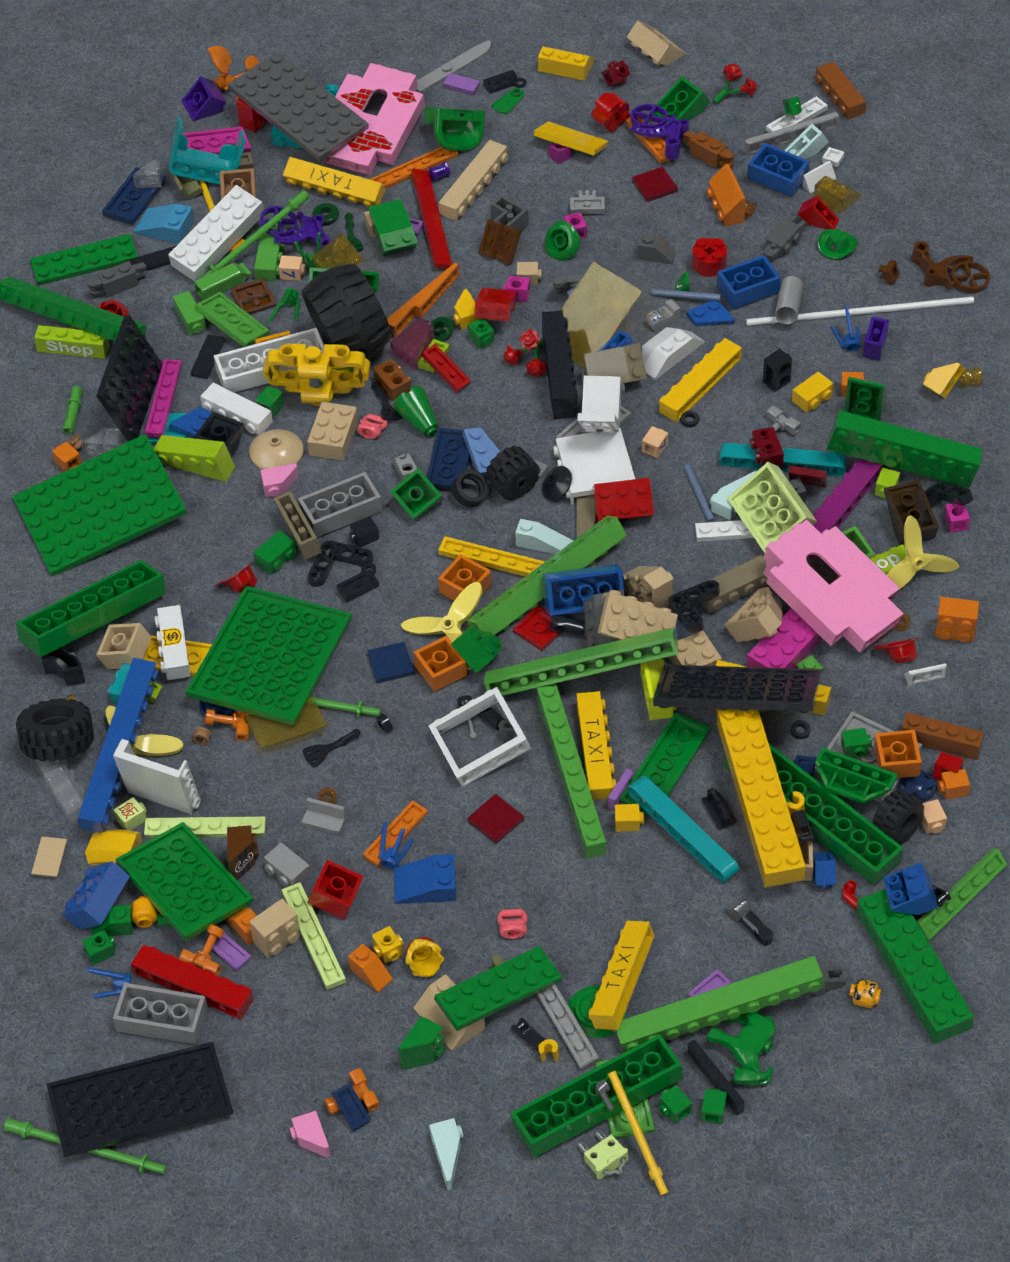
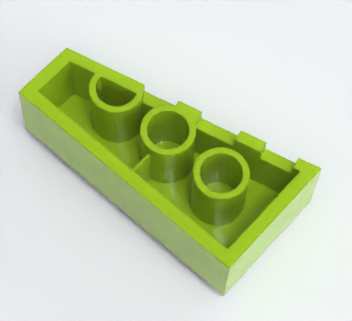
M162 435L154 447L162 464L223 482H227L235 468L224 442Z

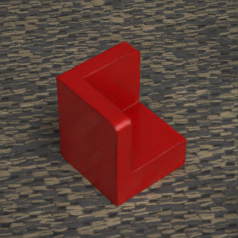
M941 752L935 763L933 778L941 781V774L943 772L951 771L958 773L963 768L964 758Z

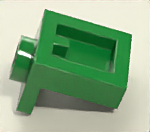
M798 96L782 100L786 117L802 112Z

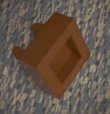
M889 260L887 266L881 265L878 269V272H883L880 278L885 279L888 285L896 283L900 275L896 260Z

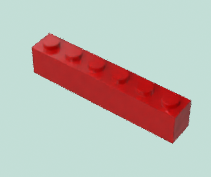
M143 944L131 962L133 974L172 991L205 996L208 1006L242 1020L253 1002L252 990L246 985L233 983L227 977L214 975L208 969H200L191 962L181 961L176 956L162 953L153 946L148 947Z

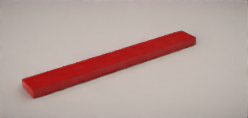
M413 168L411 175L434 268L446 270L452 265L429 171Z

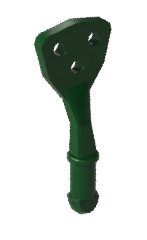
M348 212L345 215L348 238L343 242L342 252L354 253L362 251L364 248L361 241L354 236L353 215Z

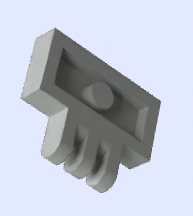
M579 190V197H570V214L579 212L581 214H605L604 197H596V190H592V195H589V190H585V195H583L582 190Z

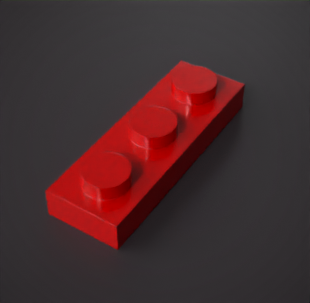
M436 344L422 352L421 356L456 393L470 385L471 380Z

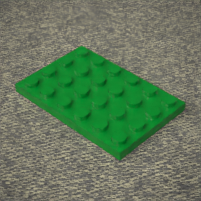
M184 822L116 858V864L130 876L129 879L149 899L151 904L185 942L207 930L210 924L216 925L253 903V897Z

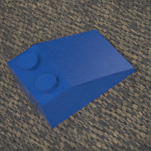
M454 854L432 855L394 868L395 904L456 901Z

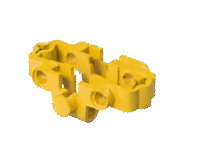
M284 344L279 350L273 349L268 351V356L264 361L263 376L268 379L270 385L284 386V389L288 392L301 393L302 403L320 406L321 402L331 403L334 393L345 394L351 392L353 388L364 387L365 381L369 378L370 361L365 358L364 353L350 351L346 345L324 344L323 353H321L320 349L316 346L306 348V344ZM280 365H283V366H286V367H297V368H298V370H296V369L279 370V369H280ZM354 367V368H353V372H349V371H338V370H336V369H333V368ZM310 379H324L321 387L315 388L310 386Z

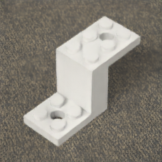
M584 376L582 413H578V422L582 429H586V432L595 433L597 430H604V433H615V430H619L621 393H625V385L621 377Z

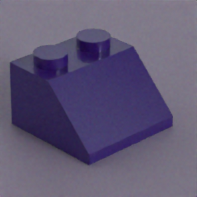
M202 76L199 77L182 99L193 121L218 114L227 103L217 84Z

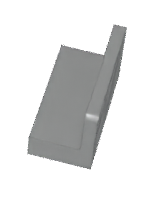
M307 798V810L301 822L302 826L340 836L346 821L345 807Z

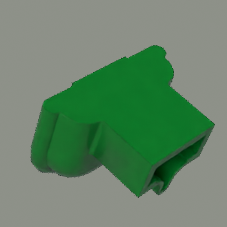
M425 107L424 124L434 125V136L443 149L449 151H470L479 146L484 134L485 111Z

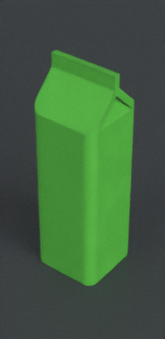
M231 263L194 281L195 292L202 300H205L218 292L223 293L244 283L247 277L251 275V272L243 263Z

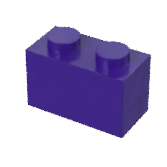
M871 317L864 340L863 357L881 359L888 335L889 320Z

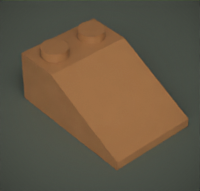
M254 168L220 171L221 200L235 185L257 198Z

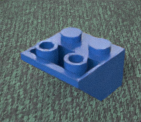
M922 862L883 877L892 911L920 915L938 908L930 874Z

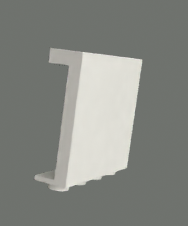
M621 428L615 430V433L598 431L556 438V446H553L554 456L559 458L557 460V467L565 466L572 473V483L565 494L566 499L569 498L571 504H574V497L593 494L592 487L594 484L635 479Z
M124 739L120 741L113 757L127 792L192 815L194 809L199 807L201 799L188 762L184 760L180 769L176 770L135 756L130 742Z

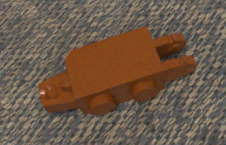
M689 131L683 134V142L690 147V154L716 169L720 165L723 167L725 164H729L730 168L733 167L734 162L732 160L734 159V154L727 150V145L702 131L698 134Z

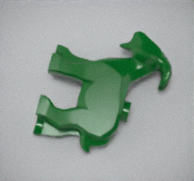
M748 1012L736 1019H727V1022L740 1023L744 1026L737 1037L728 1035L715 1027L707 1035V1041L719 1043L727 1047L735 1060L743 1067H733L735 1071L733 1080L735 1083L754 1086L765 1085L771 1081L773 1067L770 1066L766 1072L762 1073L758 1059L764 1052L769 1053L774 1045L776 1025L772 1021V1016L764 1017L757 1012Z

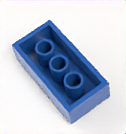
M617 564L542 574L545 610L550 616L583 612L584 602L591 596L606 593L610 590H624L622 568Z

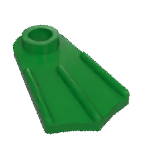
M519 88L512 89L495 101L492 107L497 113L509 114L524 97L523 90Z

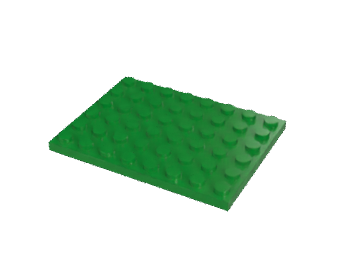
M146 434L12 496L51 576L67 571L188 514Z
M245 586L186 689V697L295 726L352 619V613Z

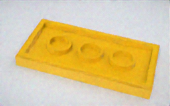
M549 121L534 130L535 137L593 156L608 146L607 140Z
M151 636L152 638L143 660L156 662V670L162 672L161 662L164 661V657L160 658L159 646H162V642L158 643L157 636ZM186 641L190 676L196 674L212 644Z

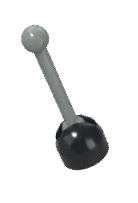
M469 695L459 697L457 699L458 707L466 705L472 700V697ZM469 718V737L474 740L477 738V733L474 732L472 720Z

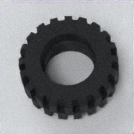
M49 699V701H40L38 704H32L28 709L25 708L19 714L16 721L20 750L33 760L38 759L44 762L49 760L53 762L60 759L66 760L69 757L73 758L77 754L85 752L94 740L90 709L82 702H77L74 699Z

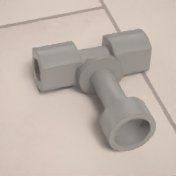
M776 406L768 409L767 418L773 421L771 427H774L775 432L785 429L792 435H797L801 431V423L793 417L786 418L784 412Z

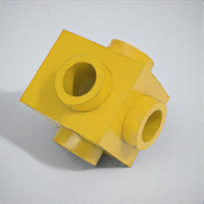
M390 926L372 934L373 951L379 958L381 957L384 964L395 961L403 955V940L399 934L395 935Z

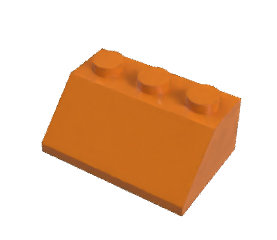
M725 164L708 181L706 194L712 200L713 209L717 210L719 221H722L724 226L727 227L744 222L745 196L729 164Z

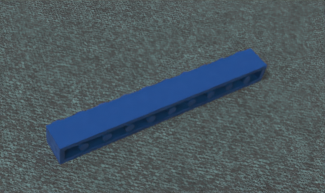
M133 657L78 816V828L102 833L104 826L109 824V811L114 809L116 801L114 796L115 793H119L121 788V775L113 755L122 739L129 741L131 746L136 744L138 736L136 731L141 729L143 723L142 714L147 712V699L152 697L154 689L152 684L157 682L159 671L156 670V662Z

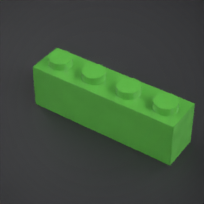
M278 223L271 229L278 231ZM282 225L284 231H288V229L285 228V225ZM267 233L260 237L254 267L255 280L264 278L265 281H276L285 244L274 243V237Z

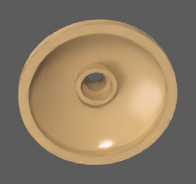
M273 429L261 433L252 441L249 448L251 461L260 469L298 463L304 453L301 439L293 432L283 429Z

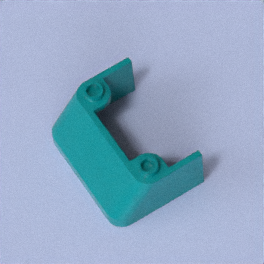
M177 116L169 154V170L172 174L220 184V171L238 170L246 143L242 130H239L235 145L225 144L221 147L219 154L187 148L188 139L182 134L181 117Z

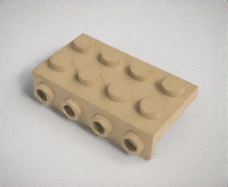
M615 590L603 593L602 598L605 599L598 634L622 640L673 627L675 630L678 615L671 613L670 609L654 607L655 604L650 602H639L638 598L622 596L619 591Z

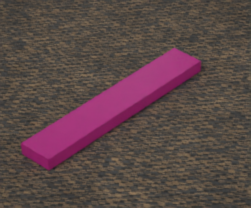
M164 359L145 429L147 437L160 438L165 433L181 371L182 360Z

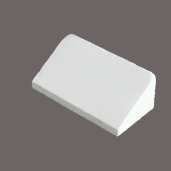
M827 161L804 174L802 187L809 193H812L835 180L836 176L831 161Z
M945 663L904 673V676L909 685L944 678L947 665Z

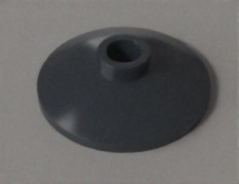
M565 466L553 468L543 480V496L551 501L563 497L572 483L571 471Z

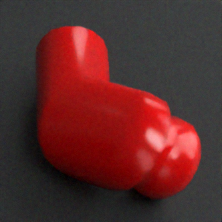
M848 880L843 886L842 898L856 911L858 899L855 897V889L857 884L853 880Z

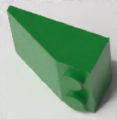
M681 76L656 105L664 108L667 111L668 117H672V114H675V119H686L689 121L699 115L710 103V100L702 90ZM655 112V116L664 118L662 114Z
M401 199L368 207L382 256L416 248L417 239Z
M849 376L845 412L881 421L886 404L885 384Z

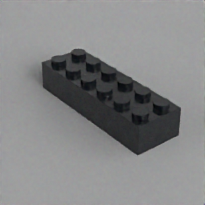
M563 310L542 312V337L553 420L575 418V411H578V391L575 387L574 362L571 358L572 347L569 343L570 333L567 329L568 318L564 317Z

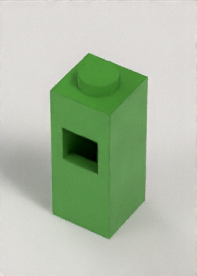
M186 291L173 296L174 308L189 335L206 330L205 319L202 314L195 310L196 302L190 292Z

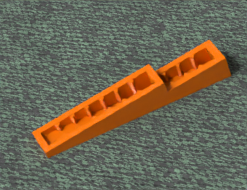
M454 263L387 318L393 338H396L414 317L421 319L458 278L459 264Z

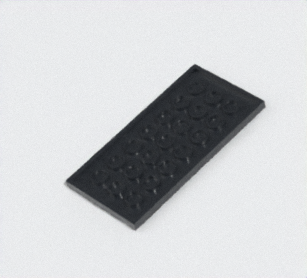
M664 665L653 697V706L660 708L679 707L680 709L699 708L706 710L718 708L720 710L738 709L740 711L754 709L762 712L778 710L780 712L799 711L807 713L814 709L821 669Z
M213 1042L46 1083L64 1158L233 1114V1108Z

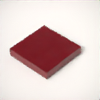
M663 166L632 177V182L646 202L678 192V187Z
M795 466L789 467V480L800 478L802 484L826 488V471Z
M494 794L467 819L471 825L497 844L524 821V816L497 794Z

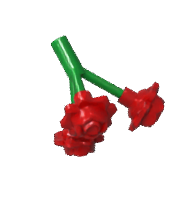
M731 63L728 66H724L723 74L726 75L727 81L724 88L713 101L718 104L727 94L746 92L750 97H753V93L757 91V85L754 80H750L747 77L743 86L727 91L733 79H740L743 76L741 67Z
M529 329L526 332H522V337L519 338L523 349L515 350L512 346L507 345L504 359L508 364L511 363L517 366L518 357L522 356V353L535 350V359L526 364L527 373L534 377L542 376L544 372H547L546 363H541V360H539V348L544 346L543 338L539 339L538 332Z

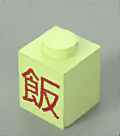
M134 797L114 809L116 821L124 830L131 831L145 822L147 810L143 803H138Z

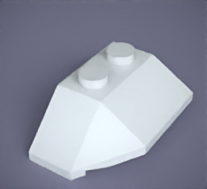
M666 327L642 346V357L646 374L656 380L705 343V341L693 332Z

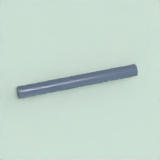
M652 289L651 291L652 296L721 301V294Z
M687 464L684 466V470L708 523L714 522L715 518L691 465Z

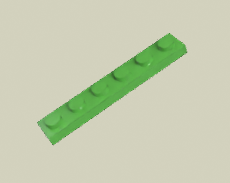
M992 848L948 891L951 896L949 901L946 900L942 907L938 906V908L926 912L916 921L928 941L1008 865L998 848Z

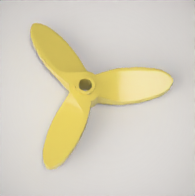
M909 515L904 525L905 559L897 563L886 575L901 589L921 569L932 572H952L959 568V564L947 556L923 553L919 524L913 516Z
M479 582L468 585L453 602L447 616L443 618H411L404 621L401 627L409 633L419 635L446 634L453 642L462 633L461 625L472 615L482 596V585ZM467 663V670H471L472 668Z
M114 706L106 708V718L109 726L116 709ZM147 734L137 736L136 744L132 745L131 748L134 755L139 754L151 757L176 754L182 751L184 745L180 739L173 736Z

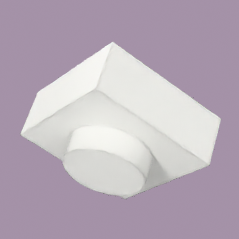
M829 147L822 157V163L831 161L832 166L838 168L845 152Z

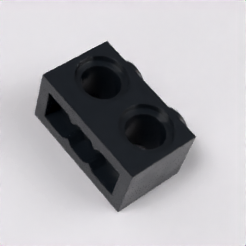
M778 349L764 358L763 383L774 392L791 382L792 358L788 353Z

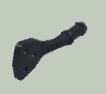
M378 381L372 382V389L374 388L376 395L382 401L381 418L391 421L402 419L403 417L389 404Z
M353 729V731L343 737L341 736L333 743L306 747L303 749L304 757L312 767L316 768L325 760L328 752L346 745V743L356 737L358 738L361 731Z

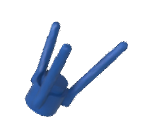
M845 306L849 334H846L844 340H842L833 326L830 328L842 349H846L848 352L856 351L861 347L860 327L857 326L856 335L853 334L848 306Z
M387 822L383 823L381 848L378 858L381 859L380 863L383 866L393 869L399 866L401 859L411 847L414 839L411 838L399 854L397 849L405 832V828H402L394 847H389L385 850Z
M87 968L89 973L113 977V987H117V990L94 994L92 996L94 999L121 994L124 983L131 984L132 974Z

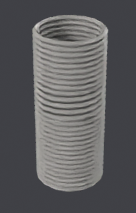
M795 276L786 277L781 282L775 317L783 324H792L798 318L803 282Z

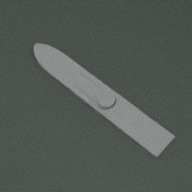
M488 40L478 44L417 80L418 87L416 90L422 92L446 78L449 73H454L480 58L490 50L491 41Z

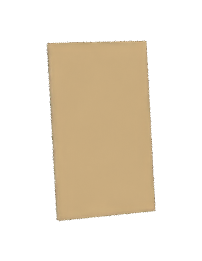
M41 837L31 874L42 877H58L67 839Z

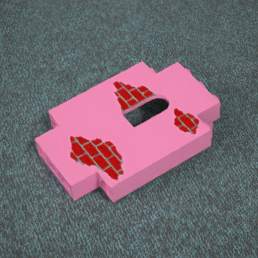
M370 63L363 78L347 74L335 97L368 122L369 128L324 158V163L369 176L378 161L394 165L425 106L424 95L415 92L418 87L416 75ZM374 93L387 96L377 116L363 112Z

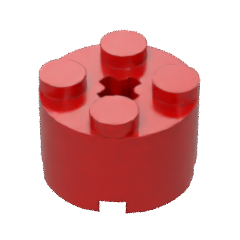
M614 92L602 94L595 102V110L592 109L591 111L592 118L611 132H615L623 122H626V119L630 118L629 104Z
M720 238L697 239L692 248V268L694 271L696 270L701 276L714 277L717 276L718 271L726 269L727 247L724 241Z

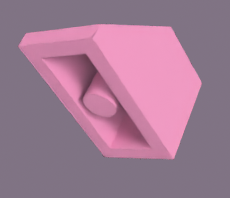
M297 463L260 470L265 497H276L284 494L298 478Z
M313 1111L292 1118L293 1127L289 1128L292 1139H297L299 1146L326 1158L330 1157L329 1145L317 1112Z

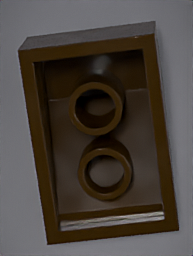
M920 480L884 488L893 530L899 545H905L904 525L909 515L917 520L921 530L922 541L936 537L939 525Z

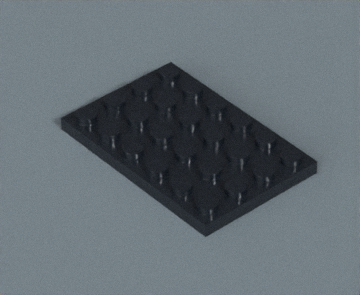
M130 315L124 316L96 395L128 442L138 438L163 365Z

